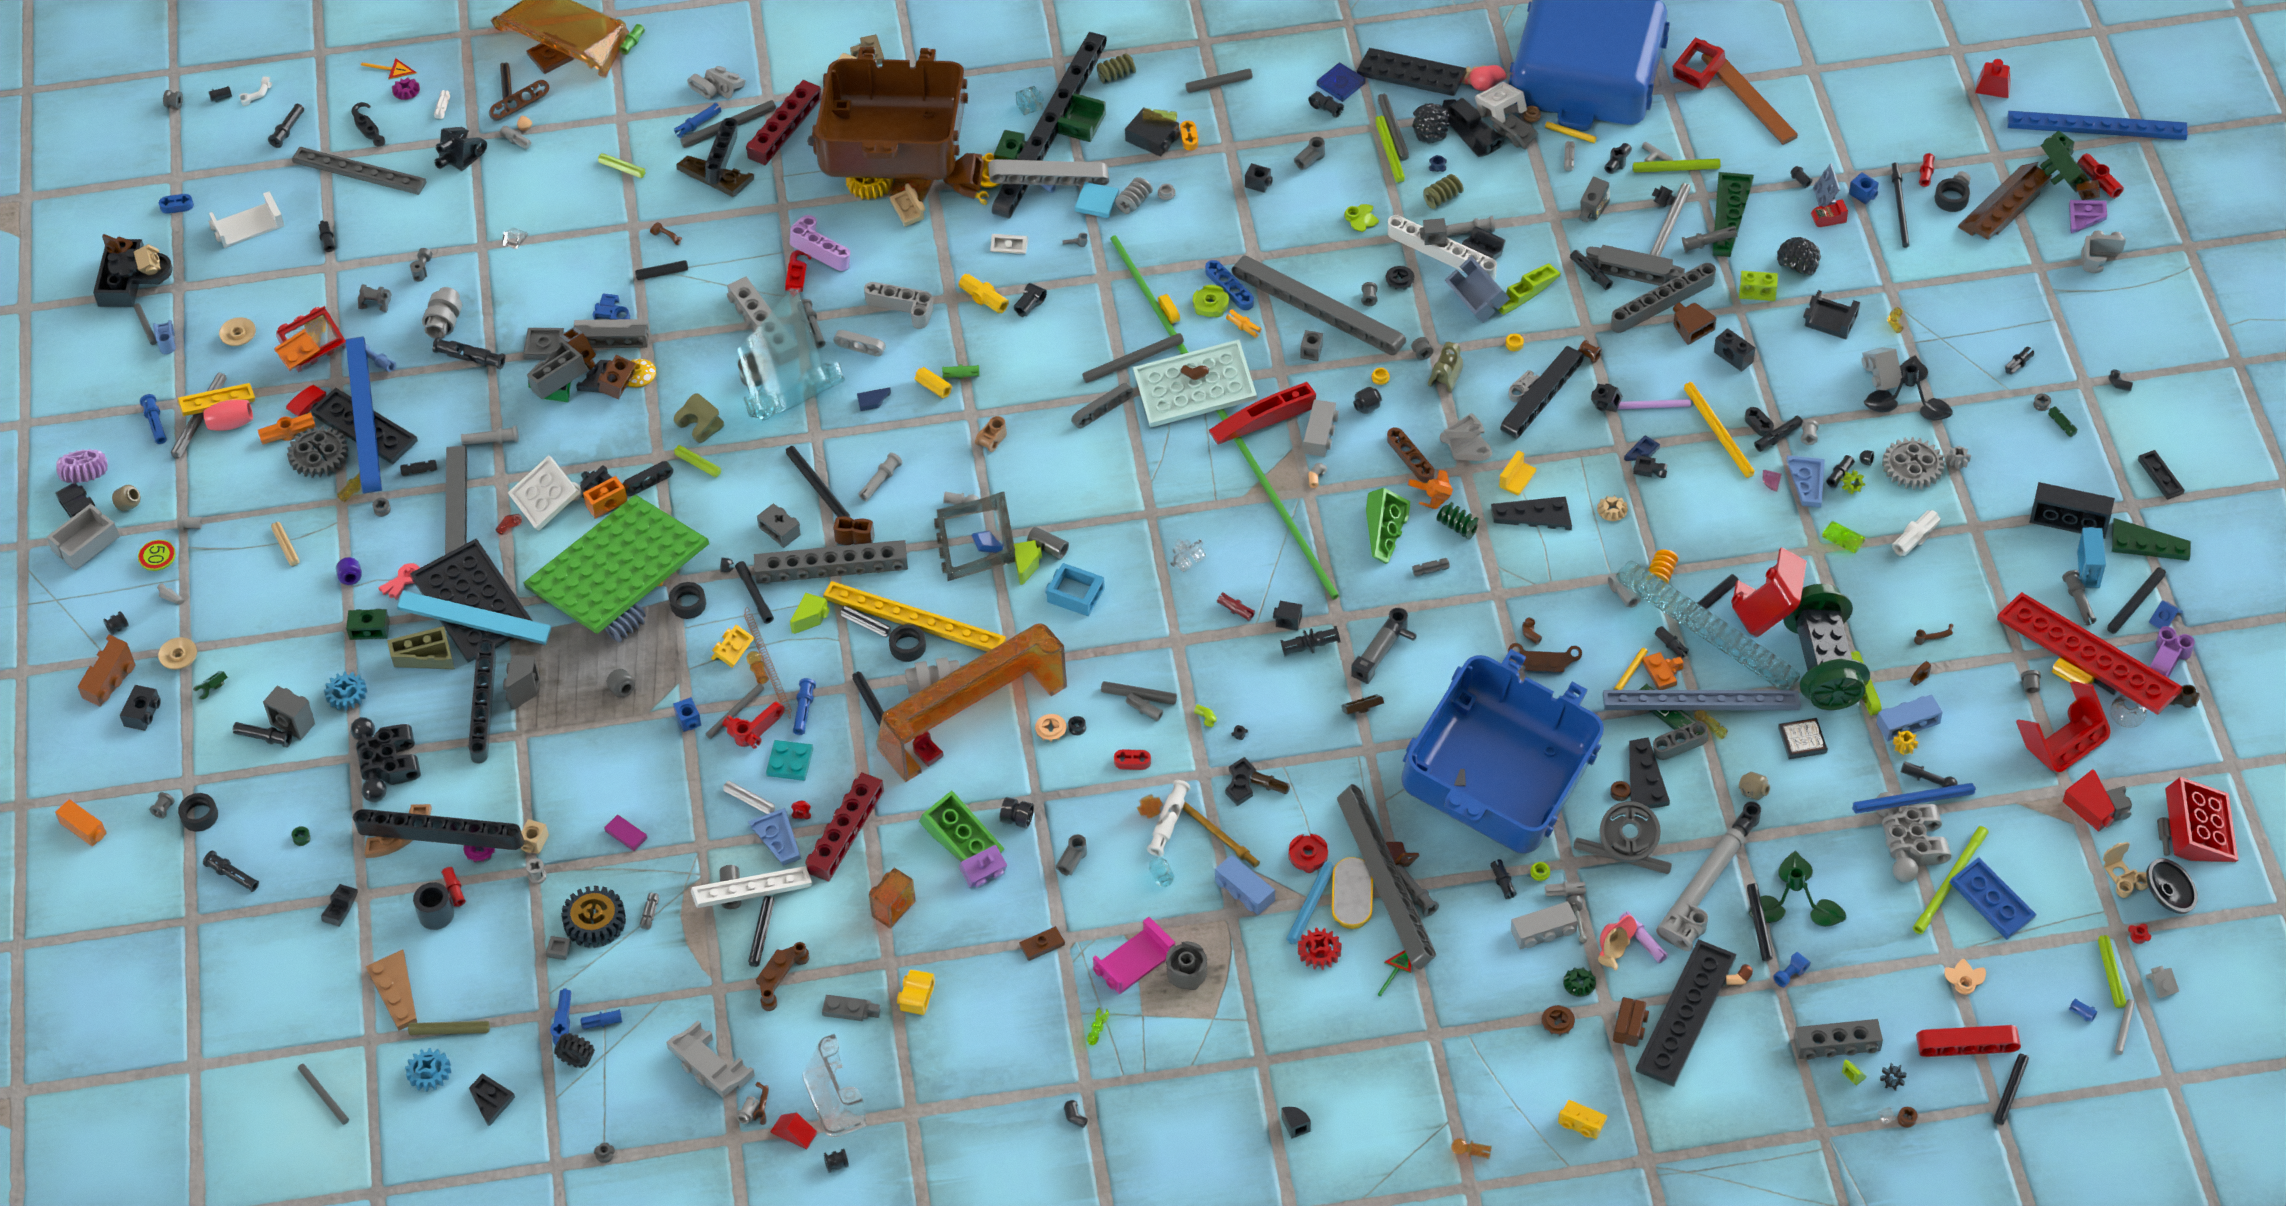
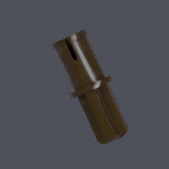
M1254 771L1251 776V783L1263 786L1268 791L1272 789L1287 794L1290 790L1289 783L1275 779L1273 775L1268 776Z

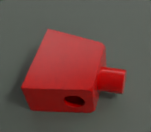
M1994 59L1993 63L1986 62L1977 79L1975 93L2009 98L2011 86L2010 66L2003 65L2001 59Z

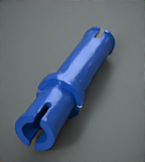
M714 103L694 117L686 119L683 124L674 128L675 134L679 132L677 136L681 138L688 132L695 131L699 125L721 113V107L716 109L719 105Z

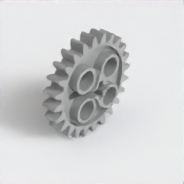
M1905 437L1903 442L1897 440L1896 444L1891 443L1890 448H1886L1882 466H1884L1883 472H1887L1886 477H1892V483L1898 481V486L1905 484V489L1912 486L1913 490H1915L1916 486L1923 489V485L1930 487L1931 483L1936 484L1937 479H1940L1941 474H1943L1945 461H1943V455H1939L1940 449L1934 450L1935 445L1929 446L1928 440L1922 443L1921 438L1915 441L1914 437H1912L1911 441H1908Z

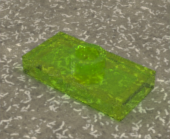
M1831 521L1822 533L1823 538L1853 553H1856L1865 542L1864 536L1834 521Z

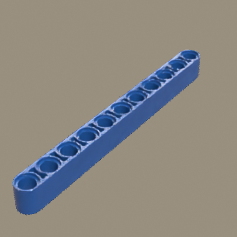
M362 336L346 339V350L362 492L366 494L382 491L367 349L365 338Z

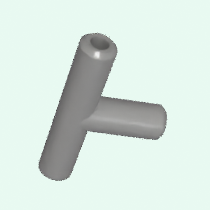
M1643 143L1642 148L1651 153L1644 159L1645 162L1654 161L1656 158H1660L1663 161L1673 160L1672 157L1651 144Z

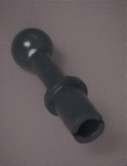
M1904 761L1901 767V773L1915 777L1917 781L1923 778L1942 785V787L1958 785L1954 777H1940L1924 771V766L1920 767Z

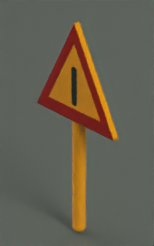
M396 58L392 67L361 63V66L390 70L388 79L417 73Z

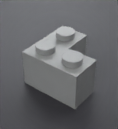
M1881 347L1862 352V365L1866 371L1873 372L1872 383L1877 390H1887L1899 386L1902 375L1896 349Z

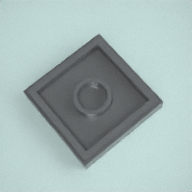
M528 328L523 353L524 359L545 360L549 356L548 352L551 349L555 350L559 345L560 335L565 333L564 328Z

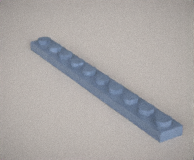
M1603 690L1602 694L1604 710H1800L1801 706L1798 690Z

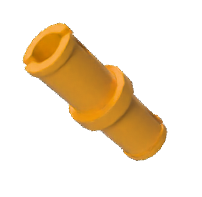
M1233 309L1229 311L1232 316L1227 314V320L1237 325L1239 330L1246 331L1254 338L1259 336L1255 331L1261 333V327L1250 322L1248 317L1241 316Z

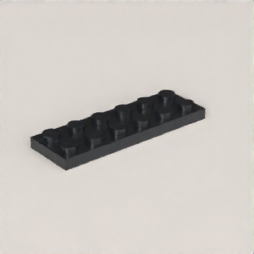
M1370 47L1357 69V76L1455 96L1467 73L1464 67Z
M335 387L310 410L311 414L356 442L352 397ZM374 411L378 456L394 464L418 441L417 436Z

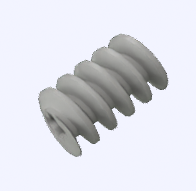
M1136 177L1116 197L1115 203L1119 210L1129 214L1130 211L1133 212L1140 206L1145 198L1152 193L1153 188L1147 180Z

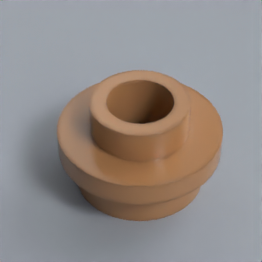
M1529 106L1523 112V117L1528 122H1536L1540 119L1541 112L1537 107Z

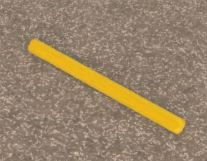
M1693 382L1686 383L1684 390L1746 478L1752 477L1755 472L1753 467Z

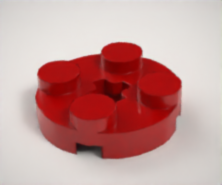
M1310 834V836L1298 835L1289 844L1288 858L1296 868L1304 870L1306 873H1313L1328 860L1327 843L1316 834ZM1312 850V854L1306 855L1304 851Z

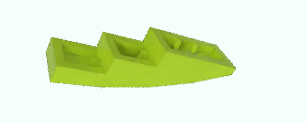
M1548 263L1522 275L1520 282L1507 287L1506 294L1510 299L1497 310L1504 315L1518 308L1547 288L1560 277L1561 273Z

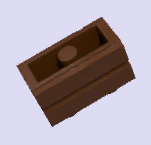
M1626 997L1622 998L1613 1035L1615 1043H1625L1626 1045L1636 1047L1638 1046V1041L1643 1040L1645 1028L1642 1025L1643 1022L1647 1023L1649 1011L1646 1010V1002Z

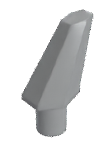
M164 584L158 585L159 597L176 604L184 603V600L172 589L166 588Z

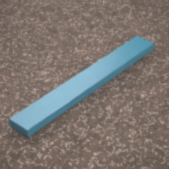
M407 591L402 592L397 605V609L400 611L546 645L551 632V625Z

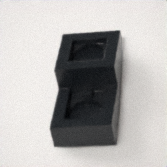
M339 884L330 896L331 903L322 913L321 920L340 927L355 901L358 889Z

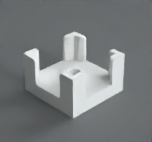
M1501 82L1475 96L1480 115L1485 116L1486 108L1491 110L1492 116L1502 123L1505 122L1504 108L1517 102L1519 113L1527 110L1523 91L1505 82Z

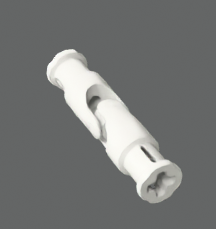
M1174 780L1173 782L1174 788L1166 799L1160 820L1152 834V842L1147 846V851L1152 855L1159 857L1164 855L1163 849L1166 842L1170 840L1174 824L1177 822L1183 808L1186 792L1190 790V785L1185 781Z

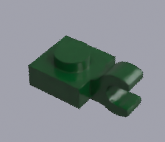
M218 671L203 681L202 684L196 685L193 690L203 689V695L199 699H205L208 697L210 689L221 687L225 684L224 680L228 677L224 671Z

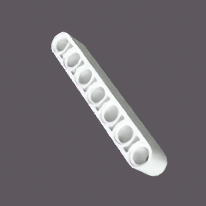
M1393 215L1388 219V236L1461 271L1463 270L1459 266L1472 256L1495 280L1497 262L1494 259L1449 238L1446 239V244L1425 245L1424 238H1420V228L1423 226L1398 215Z

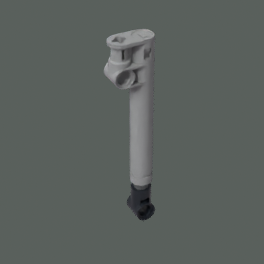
M1747 802L1744 805L1742 813L1734 822L1732 828L1727 830L1661 921L1656 932L1662 939L1684 951H1690L1695 938H1699L1700 935L1706 932L1708 915L1697 906L1744 843L1745 837L1753 827L1759 824L1761 807L1758 803Z

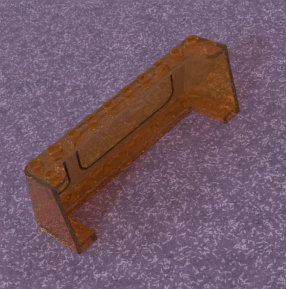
M1038 623L885 711L882 715L876 739L877 749L905 782L921 774L922 770L906 751L904 744L913 740L918 735L932 729L1027 672H1030L1050 696L1067 687L1064 645L1045 624Z

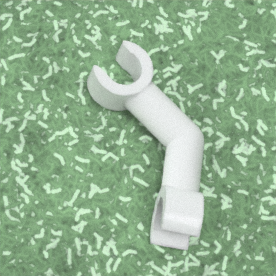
M264 76L262 78L261 87L258 92L252 94L242 93L239 95L243 106H248L251 101L264 97L267 89L272 86V82H269L270 77Z

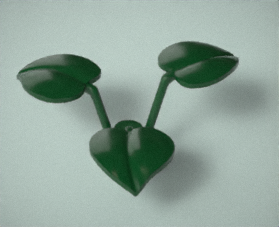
M1796 850L1786 857L1779 867V877L1782 881L1788 882L1781 900L1778 902L1775 897L1767 895L1760 897L1766 923L1777 922L1785 916L1786 910L1781 905L1784 904L1790 888L1793 891H1800L1804 888L1809 903L1813 908L1810 917L1815 924L1828 927L1843 922L1846 919L1845 911L1834 901L1821 899L1817 905L1814 904L1808 890V884L1805 883V881L1812 877L1813 869ZM1750 909L1749 915L1753 918L1752 911Z

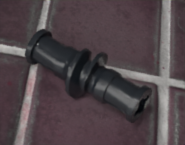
M1334 626L1333 629L1321 630L1313 633V629L1310 628L1309 635L1303 630L1304 636H1298L1287 641L1280 640L1284 657L1287 654L1298 651L1302 652L1306 649H1310L1313 654L1317 646H1325V644L1336 641L1338 643L1341 642L1337 626Z

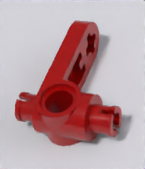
M776 701L768 706L752 722L744 719L741 720L740 718L734 719L729 715L727 716L729 720L725 718L722 725L727 728V734L734 738L737 745L741 747L750 745L753 749H756L762 742L760 736L781 718L785 708Z

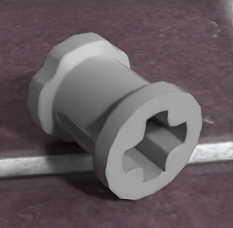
M1806 420L1802 423V443L1813 445L1817 442L1816 431L1819 425L1816 421Z
M538 858L529 860L526 867L530 882L533 884L543 883L547 877L543 861Z

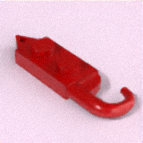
M795 250L791 253L788 264L785 291H788L792 297H795L799 292H803L807 264L797 260V256L805 255L811 260V256L800 250Z

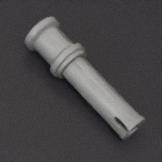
M1493 216L1480 220L1475 218L1471 222L1446 225L1447 236L1472 233L1475 226L1485 231L1495 232Z
M516 425L513 428L505 429L498 427L495 431L461 434L462 446L489 442L503 444L505 441H519Z
M890 452L887 455L886 461L878 466L877 473L858 493L862 500L865 498V501H868L885 479L892 477L893 471L897 466L902 465V460L898 455Z

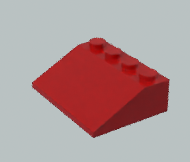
M2179 777L2167 786L2165 792L2174 855L2190 861L2237 862L2238 854L2229 793L2183 777Z

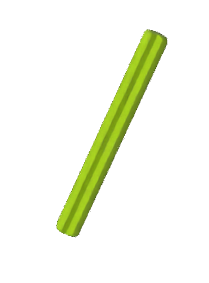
M1382 115L1377 116L1375 123L1395 181L1397 183L1404 182L1405 175L1386 120Z
M1719 158L1634 162L1632 168L1634 173L1720 169L1721 161Z

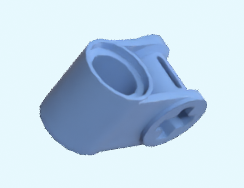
M168 320L167 323L162 324L153 323L160 352L162 354L174 352L176 346L172 321Z

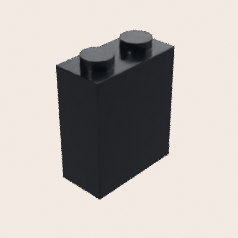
M1145 107L1140 110L1125 128L1126 142L1160 157L1165 151L1169 150L1171 144L1180 136L1179 122Z

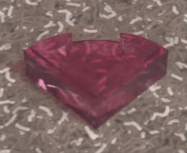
M1763 470L1762 479L1769 489L1777 492L1782 474Z

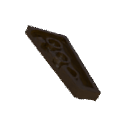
M687 155L676 164L677 170L731 197L735 196L754 180L753 173L748 172L746 175L740 173V170L733 168V170L725 169L719 183L710 184L705 180L706 160Z

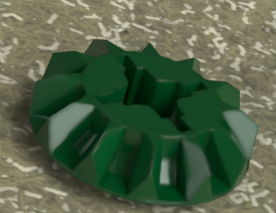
M1574 967L1573 970L1567 971L1563 979V985L1571 995L1584 997L1594 991L1596 976L1592 974L1591 970L1587 971L1584 967L1581 969ZM1577 977L1583 980V987L1579 982H1576Z

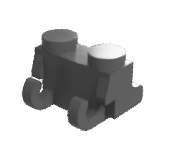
M362 284L358 296V309H367V304H364L366 300L378 301V304H382L379 308L380 311L387 312L388 304L391 301V292L388 289H384V287H379L376 290Z

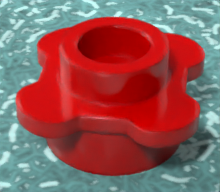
M800 800L792 803L791 808L793 812L791 816L794 819L804 818L808 820L811 818L809 813L811 806L806 801Z
M2144 923L2138 926L2130 925L2128 931L2131 933V940L2137 944L2150 941L2152 936L2148 933V926Z

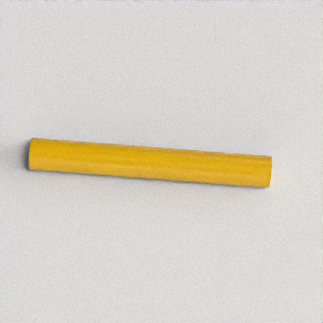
M1547 121L1545 124L1547 129L1591 143H1595L1597 139L1596 136Z
M1640 649L1613 690H1623L1642 662L1643 657L1648 653L1647 649Z

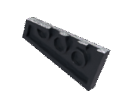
M1566 496L1491 504L1494 523L1509 525L1523 523L1528 524L1530 527L1545 525L1551 529L1565 527V530H1572Z
M1649 737L1630 740L1631 801L1641 803L1650 809L1669 806L1670 800Z

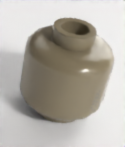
M124 485L116 489L112 494L113 504L120 511H128L138 506L141 499L139 491L132 485Z
M1749 772L1741 777L1739 789H1741L1742 795L1760 800L1768 795L1770 785L1766 776Z

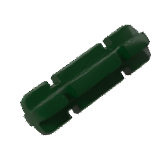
M2056 406L2050 408L2049 416L2052 419L2055 418L2054 421L2069 437L2076 435L2078 429L2073 424L2071 425V421L2063 413H2060L2061 411Z

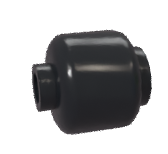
M1366 387L1356 392L1353 405L1357 411L1360 410L1362 413L1368 414L1380 407L1382 397L1376 388Z

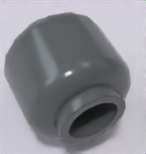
M624 669L612 671L606 680L607 687L617 697L628 696L635 687V680Z

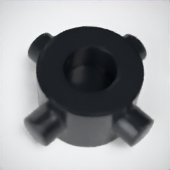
M1236 725L1231 736L1238 740H1243L1246 735L1245 733H1248V729Z

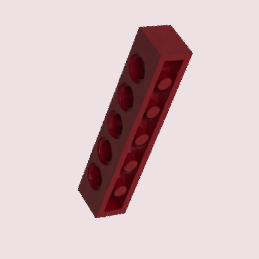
M802 80L799 85H796L794 91L785 98L782 105L775 110L771 118L767 119L765 125L747 143L748 159L766 166L821 101V87L806 80Z
M861 772L858 778L854 779L850 792L844 795L842 805L835 810L831 823L826 825L823 836L816 841L814 851L806 858L805 864L810 875L828 882L831 880L883 794L882 779Z

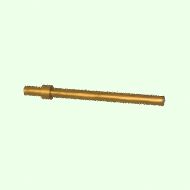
M1187 802L1184 803L1182 809L1235 851L1236 856L1241 860H1246L1255 868L1260 864V861L1252 856L1246 847L1240 846Z

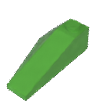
M1386 488L1369 492L1366 504L1372 557L1385 564L1389 562L1396 547L1395 542L1402 534L1403 524H1406L1408 521L1411 503Z

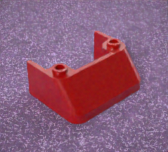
M1781 547L1778 553L1777 564L1770 567L1766 572V583L1756 590L1739 580L1736 581L1734 596L1731 600L1732 608L1749 634L1754 637L1761 636L1798 607L1801 601L1806 560Z
M2070 682L2076 701L2071 703L2068 708L2070 722L2046 739L2039 723L2020 719L2016 721L2026 748L2051 771L2063 772L2105 742L2110 736V726L2092 684Z

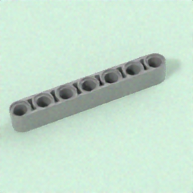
M992 160L988 163L990 181L998 184L1083 186L1085 182L1105 186L1109 183L1108 168L1105 163Z

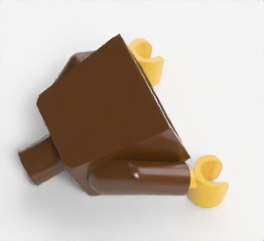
M975 153L964 154L960 159L956 160L953 172L943 179L944 183L949 184L955 192L972 199L978 198L981 204L986 205L987 200L981 198H989L986 191L977 193V191H980L984 161L985 165L988 166V163L994 160V155L992 153H987L985 156Z

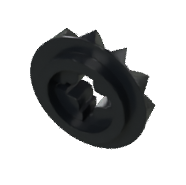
M1394 266L1387 271L1386 282L1389 283V287L1394 286L1396 290L1398 288L1404 290L1405 287H1410L1414 283V273L1408 267Z

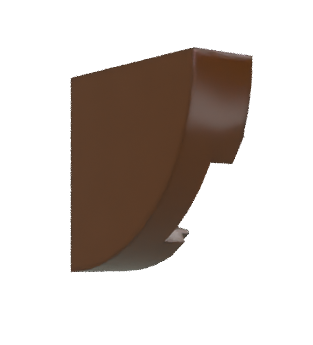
M1925 661L1917 668L1910 679L1914 686L1929 677L1931 664Z

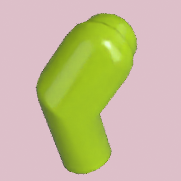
M1199 704L1196 705L1194 713L1205 717L1204 725L1212 728L1217 721L1213 710Z

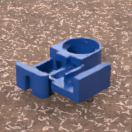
M603 293L600 304H595V311H593L592 315L594 320L597 318L618 320L630 319V313L626 307L614 304L620 301L618 295ZM619 313H626L624 318H617Z

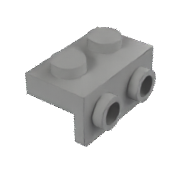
M721 66L706 70L704 79L715 86L718 94L728 99L732 98L734 89L744 87L746 81L740 78L738 74L730 73Z

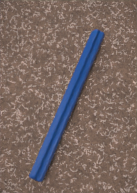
M1973 783L1857 801L1853 803L1852 810L1858 814L1975 794L1976 787Z

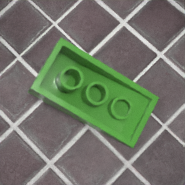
M952 790L925 811L919 820V823L928 833L961 862L994 845L998 847L1000 853L1004 851V847Z

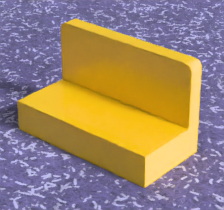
M1518 450L1500 474L1499 480L1500 488L1518 496L1536 473L1535 467L1524 463L1523 452Z

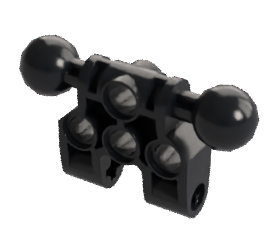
M366 717L354 720L351 724L350 732L354 739L358 740L356 750L362 779L366 780L362 785L361 791L365 800L379 802L385 797L387 787L383 781L394 785L416 780L420 777L421 772L416 755L397 756V752L409 750L415 745L413 730L410 725L400 724L381 727L375 733V725L372 720Z

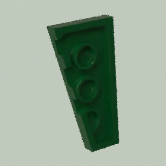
M2113 518L2111 552L2190 560L2191 541Z

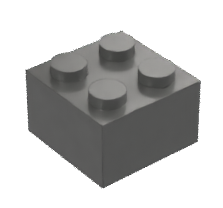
M277 685L263 701L270 725L282 731L290 730L292 736L300 740L315 725L309 701L303 696L299 697L293 694L288 688L284 689Z

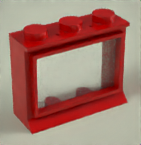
M325 306L313 308L306 316L300 315L294 319V322L290 324L285 323L279 326L276 331V337L281 344L305 329L307 334L311 336L320 348L319 353L296 367L298 373L302 371V366L311 363V365L315 364L321 356L325 354L330 356L339 347H342V349L346 348V340Z

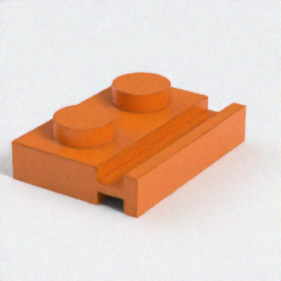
M303 329L275 347L274 351L279 355V358L289 371L319 353L320 348L311 336L307 334L306 330Z

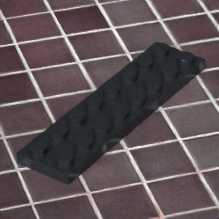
M1698 939L1636 1066V1072L1675 1087L1737 954Z

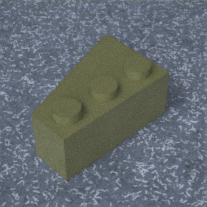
M444 626L387 640L394 667L455 669Z

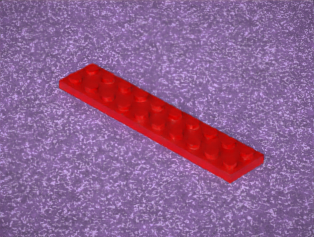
M2023 592L2015 597L1997 615L1998 621L2157 715L2182 692L2181 685Z

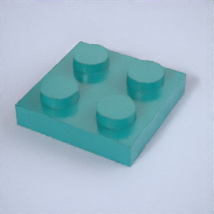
M774 740L766 775L769 777L805 781L813 752V744Z

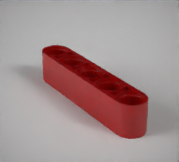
M2014 1025L1926 1029L1916 1034L1919 1055L1923 1057L2011 1053L2021 1048L2018 1029Z

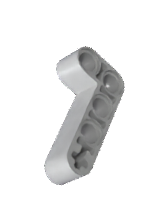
M869 282L864 286L865 301L868 305L911 313L912 325L917 329L925 328L928 325L933 312V300L929 292L877 282Z

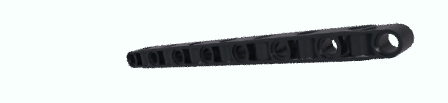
M1094 32L1087 34L1017 160L1043 161L1058 134V119L1065 117L1072 104V95L1074 93L1080 94L1106 46L1107 36ZM1003 184L992 205V214L1011 218L1029 184Z

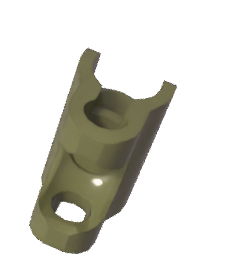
M1452 342L1444 344L1441 355L1432 369L1428 386L1432 387L1436 379L1438 382L1447 385L1448 392H1452L1463 368V359L1460 356L1461 349L1459 345ZM1449 349L1452 350L1454 354L1448 353Z
M698 393L693 394L674 415V423L680 428L694 422L698 423L692 432L693 439L698 443L706 441L712 434L718 432L724 426V421L718 416L719 410Z

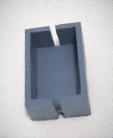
M1470 256L1459 266L1468 276L1465 278L1456 269L1445 281L1474 315L1484 323L1495 313V308L1499 309L1510 298L1485 269Z

